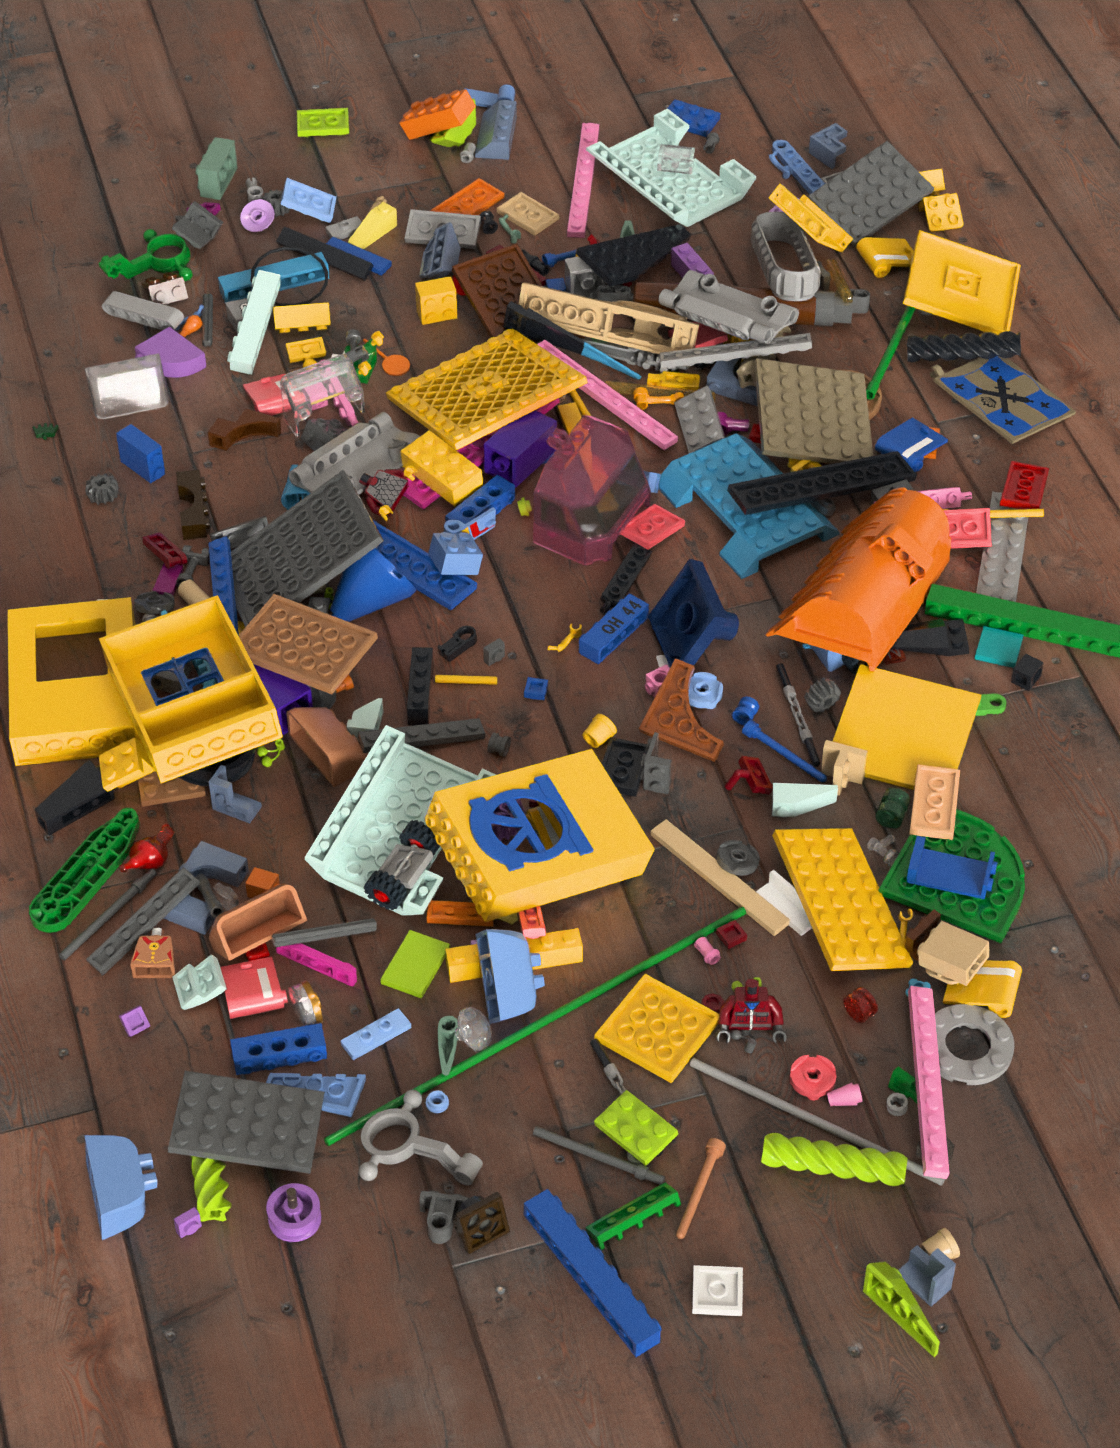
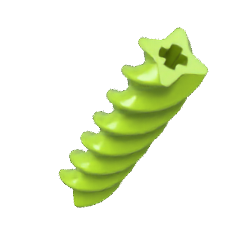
M770 1133L765 1136L761 1162L769 1167L776 1168L785 1165L793 1171L809 1169L818 1175L833 1173L837 1177L844 1179L856 1176L864 1182L871 1183L880 1180L888 1186L904 1184L908 1157L895 1151L883 1154L874 1148L859 1150L849 1144L834 1146L832 1143L824 1140L812 1143L804 1137L788 1139L779 1133Z
M191 1156L197 1211L200 1214L201 1222L208 1220L226 1221L225 1213L232 1206V1203L223 1196L229 1183L220 1176L226 1167V1163L221 1160Z

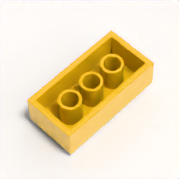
M430 430L400 451L403 467L413 466L418 471L414 472L413 475L454 507L483 486L482 470Z

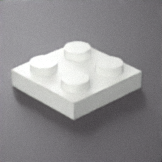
M694 1265L692 1314L742 1316L743 1267Z

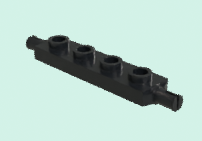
M634 543L601 595L600 600L604 603L600 608L601 613L604 612L605 615L611 607L614 608L620 599L625 598L651 557V550Z

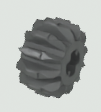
M277 189L264 193V197H262V200L268 201L272 205L276 217L279 215L284 216V213H289L291 209L280 204L283 190L278 191Z
M98 473L96 477L91 476V479L86 481L85 492L91 503L96 502L97 505L104 503L106 505L108 501L113 502L114 498L118 497L119 486L113 476H108L107 473L104 475Z
M822 678L820 681L816 680L813 685H810V688L805 691L804 698L809 707L815 712H823L825 709L829 710L831 706L835 705V702L840 699L841 692L837 684L830 678Z

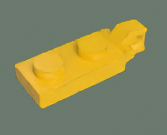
M663 371L662 374L648 373L647 387L695 392L699 390L700 375Z

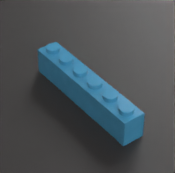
M322 252L314 253L321 260H323L328 270L329 279V267L324 255L322 254ZM311 255L257 267L254 273L255 277H257L259 270L279 274L281 284L279 291L325 280V272L321 263ZM251 269L218 277L219 291L224 302L245 299L248 296V292H252L253 287L250 281Z

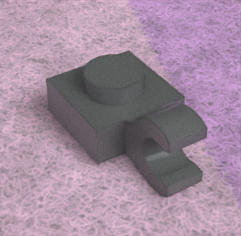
M817 261L821 271L819 288L822 291L829 290L831 275L824 269L822 263Z

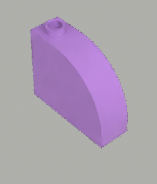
M171 327L135 346V359L137 363L160 376L184 377L206 368L205 353Z

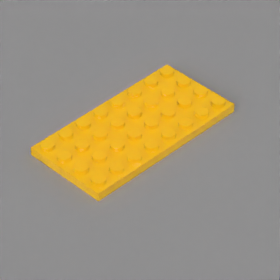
M853 829L775 830L772 836L830 970L910 968L913 960L905 949L902 936L882 893L879 892V886Z

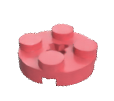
M801 1056L792 1064L790 1084L796 1092L807 1097L809 1100H818L834 1089L837 1077L835 1066L824 1056ZM808 1074H817V1079L809 1078Z

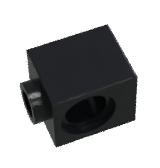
M1025 654L1013 668L1011 683L1029 691L1041 677L1044 662Z

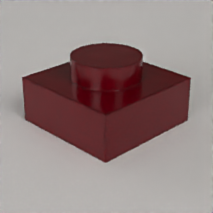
M736 920L716 929V935L727 949L747 940V934Z

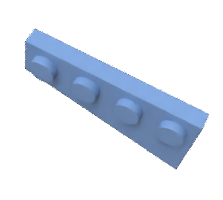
M270 1073L266 1083L324 1091L322 1111L352 1117L365 1084L366 1075L357 1074V1077H346V1074H336V1077H324L322 1074L301 1076L300 1073Z

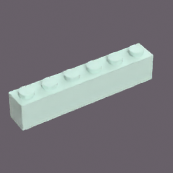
M259 270L257 277H253L252 292H248L247 296L248 305L243 308V320L239 321L237 332L239 333L238 336L233 338L232 347L234 348L233 351H229L227 362H230V370L250 375L253 373L280 289L279 274Z

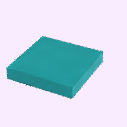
M984 626L975 654V660L1014 668L1024 635Z

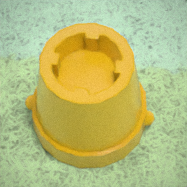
M597 714L582 736L591 747L598 748L610 737L612 738L617 733V729L608 717L603 714Z

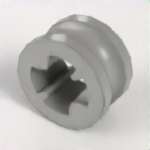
M901 1093L889 1095L886 1107L890 1114L902 1116L907 1112L908 1100L905 1095ZM893 1102H897L898 1104H901V1107H897L896 1105H893Z

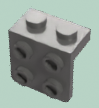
M194 201L186 215L172 226V230L178 236L189 241L193 247L201 249L215 238L224 222Z
M308 419L300 439L315 451L348 429L343 427L342 423L337 419Z
M654 732L653 738H649L646 750L648 752L643 754L641 766H644L641 772V780L644 781L643 789L669 794L672 760L658 757L659 733Z

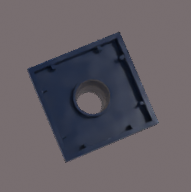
M692 559L687 561L648 615L670 668L675 658L695 665L713 639L730 641L736 636L739 628L737 615L724 610L703 562Z

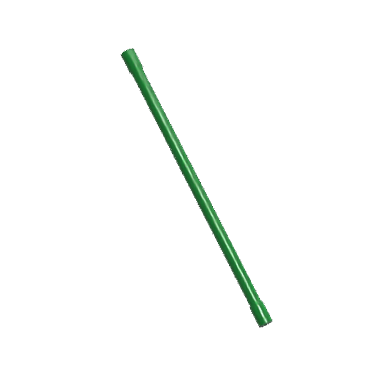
M907 305L883 357L867 385V399H874L879 389V384L916 308Z

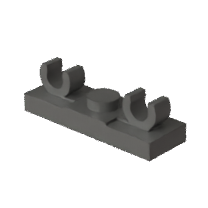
M262 516L210 533L211 542L227 536L230 540L231 549L238 547L268 525L267 517Z

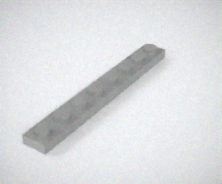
M811 334L776 337L769 344L753 340L660 353L661 368L672 369L682 365L692 366L697 363L709 364L720 360L730 361L735 358L747 359L758 355L768 356L774 353L785 354L796 350L806 351L812 349Z

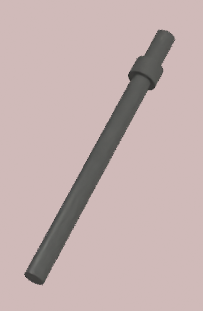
M150 869L141 878H137L118 900L59 953L60 958L65 961L137 893L140 894L146 889V885L157 875L156 871Z
M536 1126L534 1128L533 1135L634 1174L637 1179L642 1181L646 1179L659 1185L665 1182V1176L650 1171L649 1167L641 1164L637 1166Z

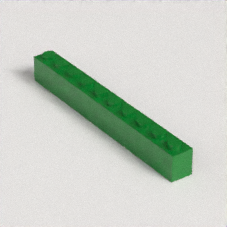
M931 585L926 600V615L948 620L963 619L966 624L1023 634L1024 637L1120 658V625L941 585Z

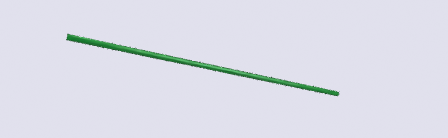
M742 906L458 1063L451 1067L449 1075L445 1076L443 1073H440L412 1090H417L421 1095L683 950L695 943L699 938L706 937L715 932L717 928L746 914L745 908ZM405 1093L325 1137V1144L330 1146L361 1129L372 1116L381 1111L395 1109L404 1105L403 1098Z

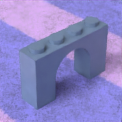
M735 358L730 361H717L707 376V385L711 392L758 406L756 387L749 385L742 389L736 378V371L741 365V358Z
M203 841L199 843L197 848L191 851L189 859L179 869L180 871L184 867L194 877L198 874H205L208 879H217L235 887H239L249 872L247 858ZM188 894L163 919L205 935L216 918L211 916L206 902Z

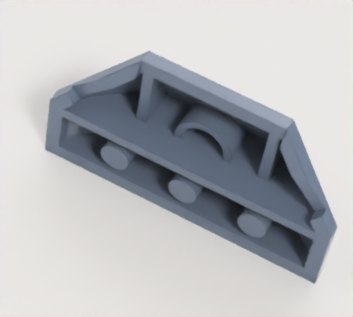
M451 222L435 229L434 236L423 252L419 274L421 278H444L453 274L452 266L458 264L461 248Z

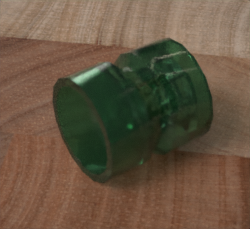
M899 788L886 789L875 815L877 822L890 829L900 827L910 804V796Z

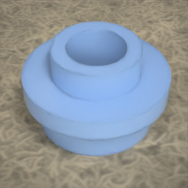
M433 1091L426 1098V1107L432 1113H442L449 1106V1099L442 1091Z

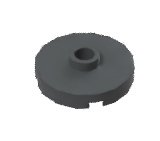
M156 591L139 594L137 599H134V608L146 614H159L164 610L170 611L175 606V598L167 592L163 595H159Z
M728 840L720 845L717 850L716 860L723 870L730 874L741 876L755 872L759 865L760 856L752 845L742 844L740 840Z

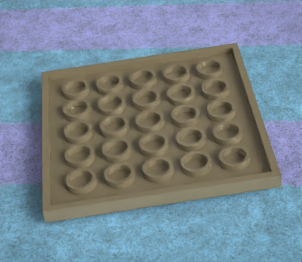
M756 358L754 368L762 455L804 459L829 464L873 456L864 373Z

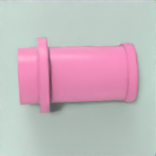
M701 937L695 942L694 946L704 957L705 963L714 965L720 960L719 950L714 949L706 937Z

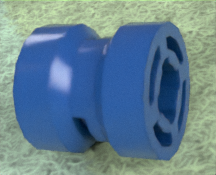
M742 697L738 707L735 708L732 714L734 721L744 726L749 720H753L754 715L759 710L758 702L751 697Z

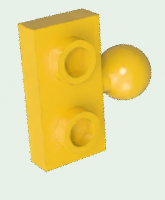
M322 337L286 344L289 362L304 361L303 369L306 372L316 371L318 364L314 359L326 356Z

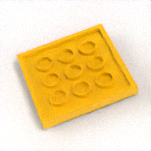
M644 974L596 1032L594 1039H598L607 1048L672 1083L717 1027L719 1014L651 976Z

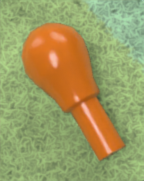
M197 315L189 316L179 334L185 338L187 335L198 331L202 327V319Z

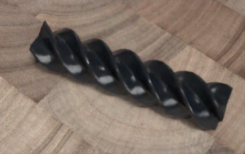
M1004 331L998 335L992 332H984L979 336L974 333H965L960 337L955 334H946L942 337L930 334L923 338L915 335L907 336L908 362H917L921 359L931 362L940 358L952 361L959 357L972 360L978 356L983 359H991L996 356L1011 358L1018 355L1021 357L1020 332L1015 334L1010 331Z

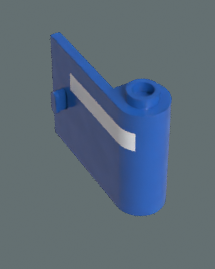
M912 417L882 435L875 445V451L880 454L898 451L913 471L918 472L923 467L924 456L947 443L948 439Z

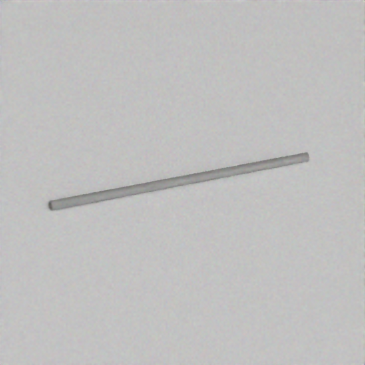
M693 1058L690 1062L691 1067L863 1149L874 1148L883 1154L891 1152L696 1058ZM910 1160L907 1161V1170L941 1186L943 1185L945 1179L923 1176V1166Z

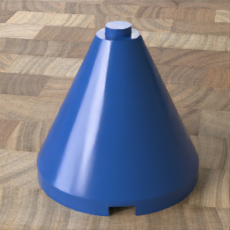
M374 548L341 573L330 608L331 615L350 622L407 599L417 590L404 575H401L395 569V566Z

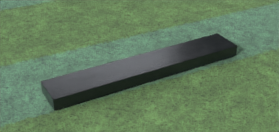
M285 226L276 240L277 244L283 247H300L313 253L322 252L328 266L364 281L374 266L366 260ZM293 250V251L298 252V253H300V254H302V255H305V256H306V255H309V254H307V253H304V252H301V251H298V250Z

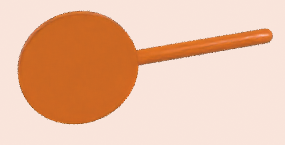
M376 348L377 353L384 358L382 368L387 374L401 376L409 371L410 362L406 357L401 355H390L387 357Z

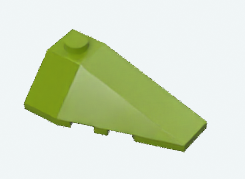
M886 1262L868 1264L866 1266L863 1292L926 1351L935 1357L938 1354L940 1341L901 1273Z

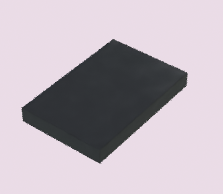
M610 737L602 766L620 794L637 797L641 784V772L644 767L641 766L643 754L648 752L646 750L647 744Z

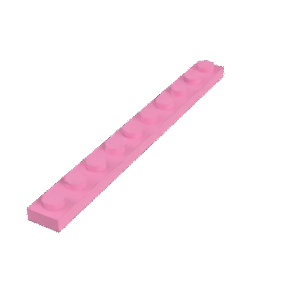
M582 123L567 237L585 238L596 159L586 151V148L598 142L599 124Z
M543 340L537 344L585 375L588 383L579 387V389L661 449L666 450L677 443V435L548 341Z
M910 986L908 999L923 1176L947 1179L949 1175V1162L933 990Z

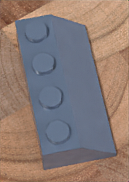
M499 100L483 113L475 158L509 160L517 120V101Z

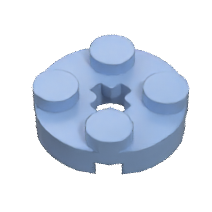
M694 673L689 686L690 706L714 709L716 704L722 699L723 684L711 673ZM701 688H704L705 692H700Z

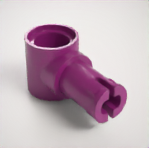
M718 412L725 436L732 431L748 432L749 419H732L726 413Z

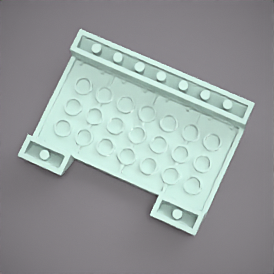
M669 109L654 115L653 127L610 148L601 141L586 148V151L668 216L686 227L742 200L756 180V176L734 159L720 165L719 177L681 148L678 144L689 129V125Z
M386 725L306 854L305 860L324 880L373 901V899L367 897L369 894L364 892L365 883L374 871L379 870L397 844L404 845L401 844L399 836L411 820H418L419 823L422 821L426 825L425 816L434 793L495 776L496 774L483 768L478 776L406 744L405 733ZM441 846L412 889L404 888L407 890V895L398 908L391 911L402 916L424 914L443 881V877L429 871L442 849Z

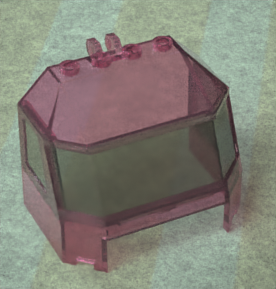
M583 415L569 435L566 431L556 428L553 431V437L549 436L546 440L547 445L556 449V452L545 464L534 491L533 543L582 565L593 564V561L603 559L604 562L612 560L613 543L642 504L647 508L650 507L651 490L628 431L594 416Z

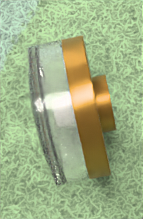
M303 981L290 986L288 992L291 1005L301 1026L323 1023L321 1003L307 981Z

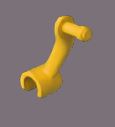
M570 624V633L558 646L549 645L548 650L562 651L573 638H579L582 635V625L579 624L578 629H573L572 624Z
M911 909L907 910L909 918H904L901 911L898 916L901 921L900 934L904 943H906L907 924L913 917Z

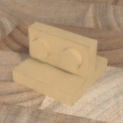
M829 740L825 741L821 772L833 777L832 785H838L837 795L840 796L842 788L847 787L848 781L858 784L863 783L867 750Z

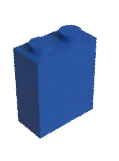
M132 424L116 433L120 461L149 483H153L165 475L160 444Z

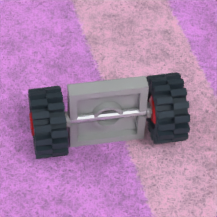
M411 820L399 836L401 844L404 845L397 844L379 870L374 871L364 885L365 894H369L367 897L373 899L372 902L378 903L380 907L384 906L387 910L397 909L407 895V890L404 888L412 889L440 848L432 830L427 825H424L422 821L419 823L418 820Z

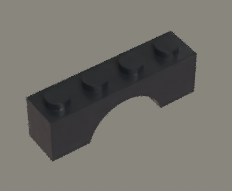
M412 647L407 701L408 725L411 726L429 724L431 679H433L434 666L433 648Z

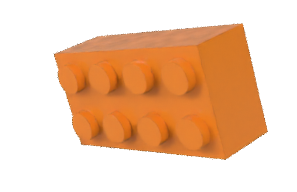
M466 89L461 91L455 90L447 95L444 93L436 98L430 97L422 102H414L410 110L403 115L399 124L408 139L411 140L461 126L476 105Z

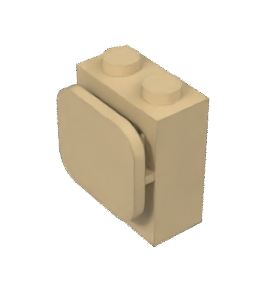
M941 921L936 928L931 930L928 939L919 945L917 950L919 965L925 968L929 976L952 985L961 983L967 986L989 957V941Z

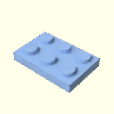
M287 178L280 204L321 221L331 223L336 196Z

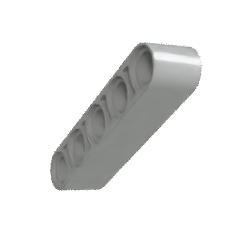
M113 291L102 304V309L111 316L160 330L168 327L176 330L184 319L183 313L176 308Z

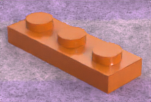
M431 900L427 910V923L491 927L494 925V920L488 922L483 920L482 916L477 913L473 902Z

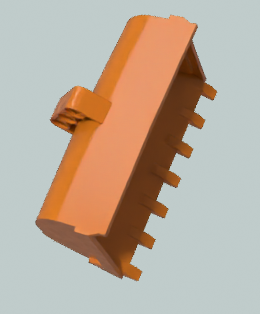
M905 487L887 492L844 527L841 531L844 535L830 546L829 550L831 552L816 565L818 569L807 577L804 582L806 586L791 599L794 603L780 614L779 618L782 620L768 630L766 633L767 637L779 635L867 662L869 671L874 672L913 619L929 594L931 585L936 583L950 561L951 537H949V522L946 514L927 495L907 490Z

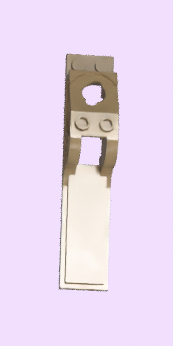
M526 282L522 283L519 305L526 310L528 308L532 309L570 333L656 354L695 348L699 324L688 322L687 317L658 307L632 301H601ZM614 314L633 316L636 319L634 330L623 328L611 329ZM662 324L674 328L673 335L668 340H665L658 333V328Z

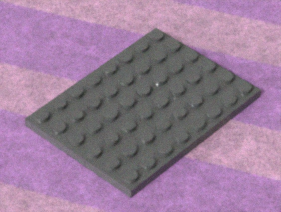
M344 470L231 551L236 608L245 627L273 594L300 603L384 541Z

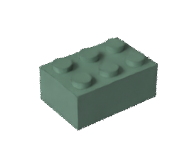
M215 137L212 143L208 145L207 152L203 154L202 161L196 167V175H198L197 187L200 189V197L221 200L238 169L235 140Z

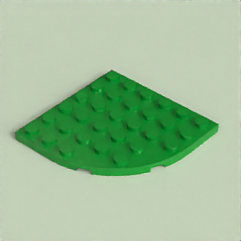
M956 809L953 840L926 837L924 849L985 862L989 861L990 852H995L994 861L998 862L995 875H990V878L994 879L991 892H986L985 899L906 883L917 835L909 836L881 884L879 892L882 893L883 897L926 914L936 910L941 914V920L1002 943L1022 904L1025 891V872L1017 851L1005 836L1002 837L994 831L995 828L984 820Z

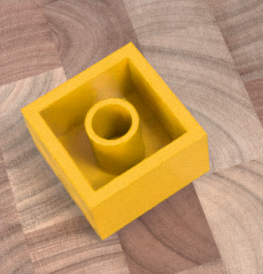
M451 276L415 283L416 311L422 325L457 318L456 288Z

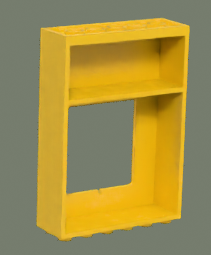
M131 597L8 610L9 739L16 766L97 758L100 754L134 737L136 739L140 738L109 670L106 675L37 682L36 638L106 631L107 636L132 627L136 623Z

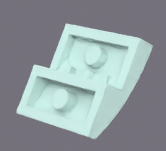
M212 954L196 967L188 964L173 976L179 1002L184 1010L201 1005L227 989L218 958Z

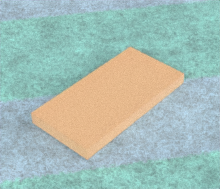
M917 765L909 835L953 840L960 770Z

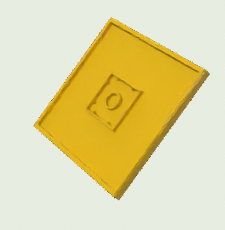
M919 230L903 304L998 335L1001 332L1010 331L1021 265Z
M860 664L833 742L867 750L864 777L915 790L917 765L958 769L979 707L981 695L878 668L872 672L869 671V666Z

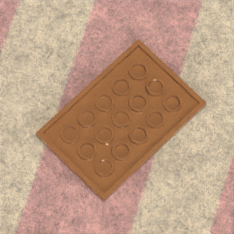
M273 594L239 634V638L253 664L329 694L335 692L378 639L377 632Z

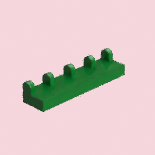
M665 1182L586 1226L587 1234L595 1241L596 1246L603 1250L605 1249L603 1242L614 1236L618 1241L623 1238L622 1232L635 1225L637 1229L643 1227L642 1220L653 1214L660 1218L663 1216L662 1209L673 1203L676 1208L681 1206L678 1191Z

